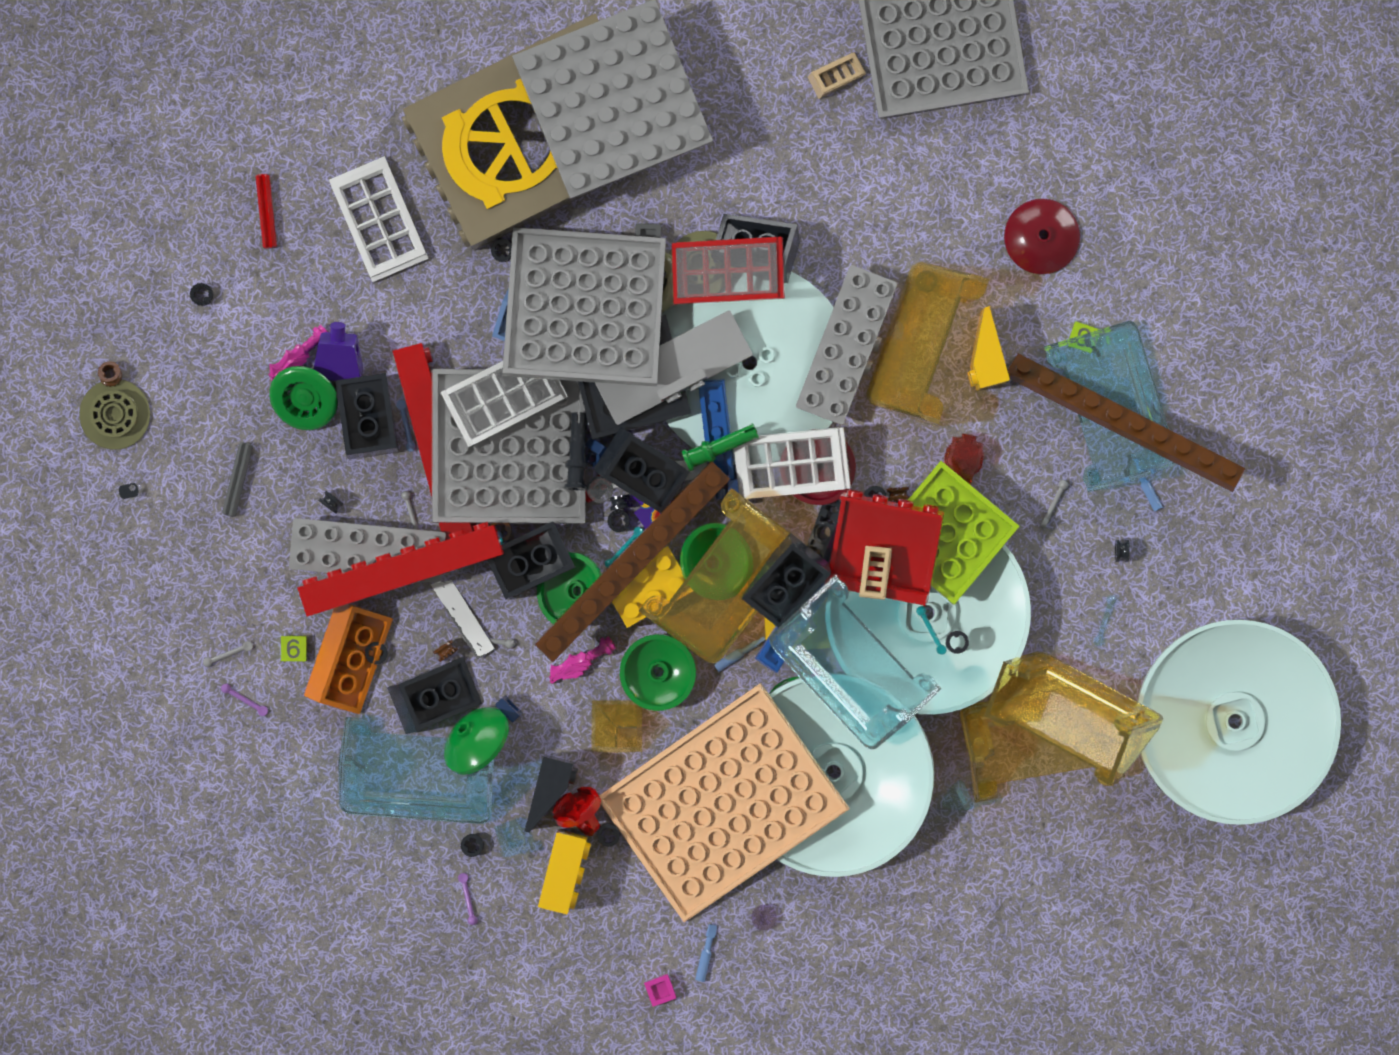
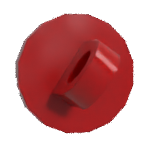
M580 787L577 789L578 792L574 794L571 792L566 793L557 801L553 808L554 820L560 827L571 828L576 826L585 835L593 836L600 828V824L594 815L601 804L599 794L592 787Z

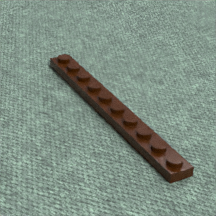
M1019 353L1007 370L1010 380L1231 492L1235 490L1246 468Z
M713 462L709 463L534 645L551 662H554L730 479Z

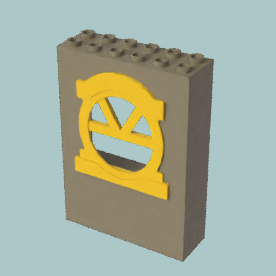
M595 13L403 108L405 116L401 118L409 133H415L417 138L413 142L421 157L426 155L428 161L424 164L432 179H438L440 184L436 185V188L443 201H449L451 207L447 208L454 224L460 223L462 230L458 232L466 247L471 246L475 251L513 232V227L521 228L591 193L588 192L570 200L551 151L543 165L532 173L497 103L522 101L531 104L513 61V55L598 22L599 20ZM488 109L500 133L472 131L471 127L477 117ZM469 141L505 143L485 174L481 173L474 166L468 153L467 143ZM511 154L522 178L514 181L496 180L497 174Z

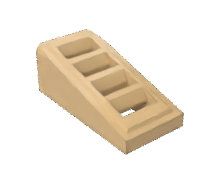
M855 52L811 72L808 79L818 99H821L865 76L866 72ZM848 61L855 71L853 75H851L845 64ZM838 66L841 67L846 78L842 79L837 70ZM829 71L832 72L836 80V83L834 84L832 83L827 73ZM820 76H822V78L824 79V81H825V83H826V85H827L826 88H825V86H824V84H823V82H822Z
M873 546L865 547L859 597L885 600L892 549ZM871 557L885 558L884 562L871 561ZM869 567H881L883 572L869 571ZM868 576L882 577V582L869 581ZM866 586L881 587V591H867Z

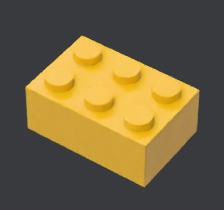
M666 546L612 603L628 628L691 592L692 589L685 581L681 567L669 546Z
M558 829L538 904L539 908L568 915L570 909H575L579 895L578 892H574L576 884L581 885L585 868L580 867L582 859L587 860L591 843L587 842L588 836Z

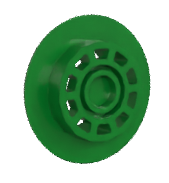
M293 366L279 372L271 382L269 390L271 406L277 416L287 425L299 430H317L326 426L334 418L338 407L335 389L330 381L318 371L308 367Z

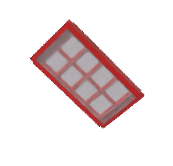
M783 237L672 243L674 304L785 299Z

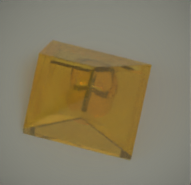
M592 700L591 751L614 753L642 752L643 708L633 701Z

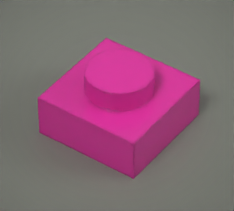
M668 973L644 982L653 1007L677 998Z

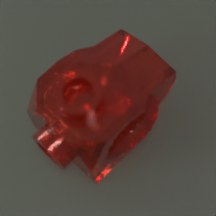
M962 433L961 438L952 437L951 443L945 452L944 462L971 485L973 476L980 471L983 465L984 444L977 442L976 436Z

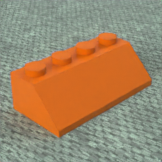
M350 603L334 608L304 696L321 704L360 714L377 664L374 663L380 658L382 652L380 648L382 644H385L393 618ZM379 642L378 646L372 647L373 651L369 650V656L374 657L373 663H370L365 657V649L370 643Z

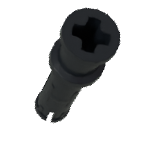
M578 412L571 413L570 459L565 463V467L568 469L567 484L564 485L566 490H587V485H585V469H588L587 461H584L587 416L583 412H580L579 423Z

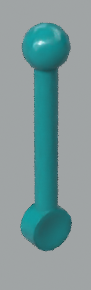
M636 527L633 536L611 559L605 561L606 568L644 531L641 527Z
M919 606L916 609V613L922 617L937 646V653L940 655L945 654L947 648L938 639L926 616V608Z

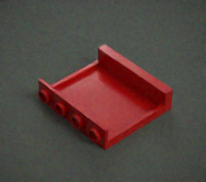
M848 490V493L843 492L840 496L841 505L830 561L831 575L825 580L824 586L860 593L865 547L892 549V558L886 598L926 606L930 594L944 512L939 511V507L924 504L922 508L913 506L914 502L899 499L898 503L888 501V497L883 495H873V498L863 496V492L857 490ZM871 557V561L884 562L885 558ZM870 566L869 571L883 572V568ZM868 576V580L882 582V577ZM866 586V590L880 592L881 587Z

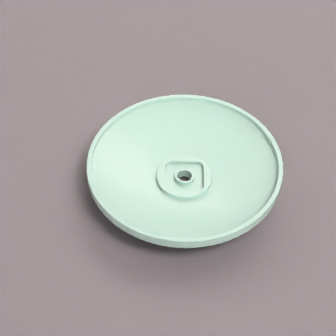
M746 272L733 273L731 278L732 292H748ZM791 272L789 282L784 283L785 299L673 304L661 314V316L666 315L671 336L674 339L728 310L731 311L753 354L752 356L757 360V366L753 370L745 369L742 362L705 380H725L731 433L751 425V423L755 425L758 435L827 429L832 424V421L798 409L796 404L834 307L815 286ZM753 276V291L770 290L769 280ZM726 286L718 293H726ZM689 388L686 390L692 414L667 420L666 422L679 438L690 447L695 448L700 446L701 442L705 441L699 388L692 392ZM786 442L770 444L772 463L781 460L782 453L787 446ZM764 444L748 446L751 465L767 463ZM733 449L734 464H736V462H735V454H734V449Z
M1005 544L955 605L950 603L934 588H930L929 599L926 605L934 610V616L929 621L942 645H945L947 635L954 631H962L969 639V646L963 653L954 654L948 649L943 655L937 653V646L921 616L916 613V609L923 605L885 598V600L859 597L860 593L833 587H829L826 602L827 630L834 653L844 671L848 675L867 679L887 689L915 714L949 713L966 708L987 697L1014 670L1023 653L1029 634L1031 605L1028 587L1018 562ZM961 636L957 638L951 637V647L953 649L956 647L962 648L964 646V639Z
M1224 620L1198 627L1184 634L1169 645L1149 669L1139 692L1136 705L1135 728L1138 748L1149 774L1172 801L1185 810L1207 820L1241 825L1264 822L1279 817L1300 805L1318 788L1327 775L1338 749L1341 714L1338 696L1329 673L1318 657L1303 642L1288 632L1266 623L1249 620ZM1233 714H1238L1242 719L1241 725L1236 729L1231 728L1228 724V719Z
M842 673L813 674L792 680L772 691L770 696L850 808L780 856L777 860L791 868L808 874L840 877L869 871L892 859L908 845L918 832L929 810L933 795V757L929 742L919 721L911 710L893 693L872 681L854 675ZM830 765L838 766L841 770V776L838 778L830 777L827 773L828 767Z

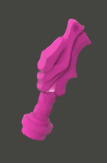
M321 324L312 329L314 331L312 333L313 336L302 345L297 344L293 350H286L283 358L278 363H269L270 373L268 375L271 381L279 372L286 368L304 366L303 364L309 358L308 352L319 343L321 333L327 332Z
M609 636L606 638L602 637L599 639V645L586 653L580 651L578 655L569 654L567 660L561 665L553 666L551 664L550 683L553 684L559 679L578 678L580 675H584V670H589L588 666L593 664L591 661L604 653L608 655L613 654V651L616 650L615 644Z

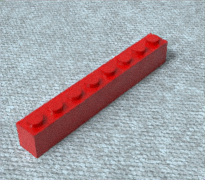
M419 343L396 349L392 352L432 496V373L429 363L433 362L430 348H424V344ZM439 523L441 532L446 533V540L450 539V533L463 529L464 533L467 534L473 532V526L477 525V523Z
M487 521L473 526L474 531L467 534L464 533L463 529L450 533V539L442 542L437 537L425 541L426 547L415 549V545L400 549L401 555L391 557L390 553L375 557L376 563L367 565L366 561L352 564L351 571L342 573L340 568L327 572L328 578L319 581L317 576L302 580L303 586L297 587L306 617L503 555L504 552L495 525L489 526Z

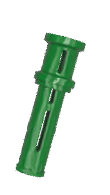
M751 423V425L712 442L702 441L700 446L688 451L684 449L682 450V455L689 470L693 471L694 467L708 461L710 463L714 462L716 456L759 439V435L755 425Z

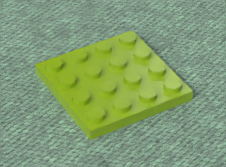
M942 461L936 465L908 499V501L914 502L913 506L923 508L924 504L939 507V511L944 512L931 587L955 605L1019 528V525Z

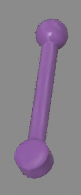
M229 684L221 686L223 693H229L258 711L259 715L265 716L268 713L266 706L257 705L231 689Z
M461 873L458 876V880L463 886L469 913L468 923L476 925L478 919L474 916L467 885L468 875Z

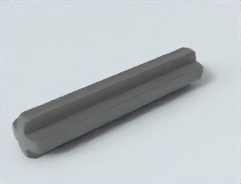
M239 443L222 510L224 515L235 517L237 514L253 449L251 444Z

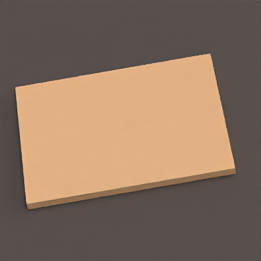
M762 683L752 688L599 795L602 807L683 922L692 918L850 809Z

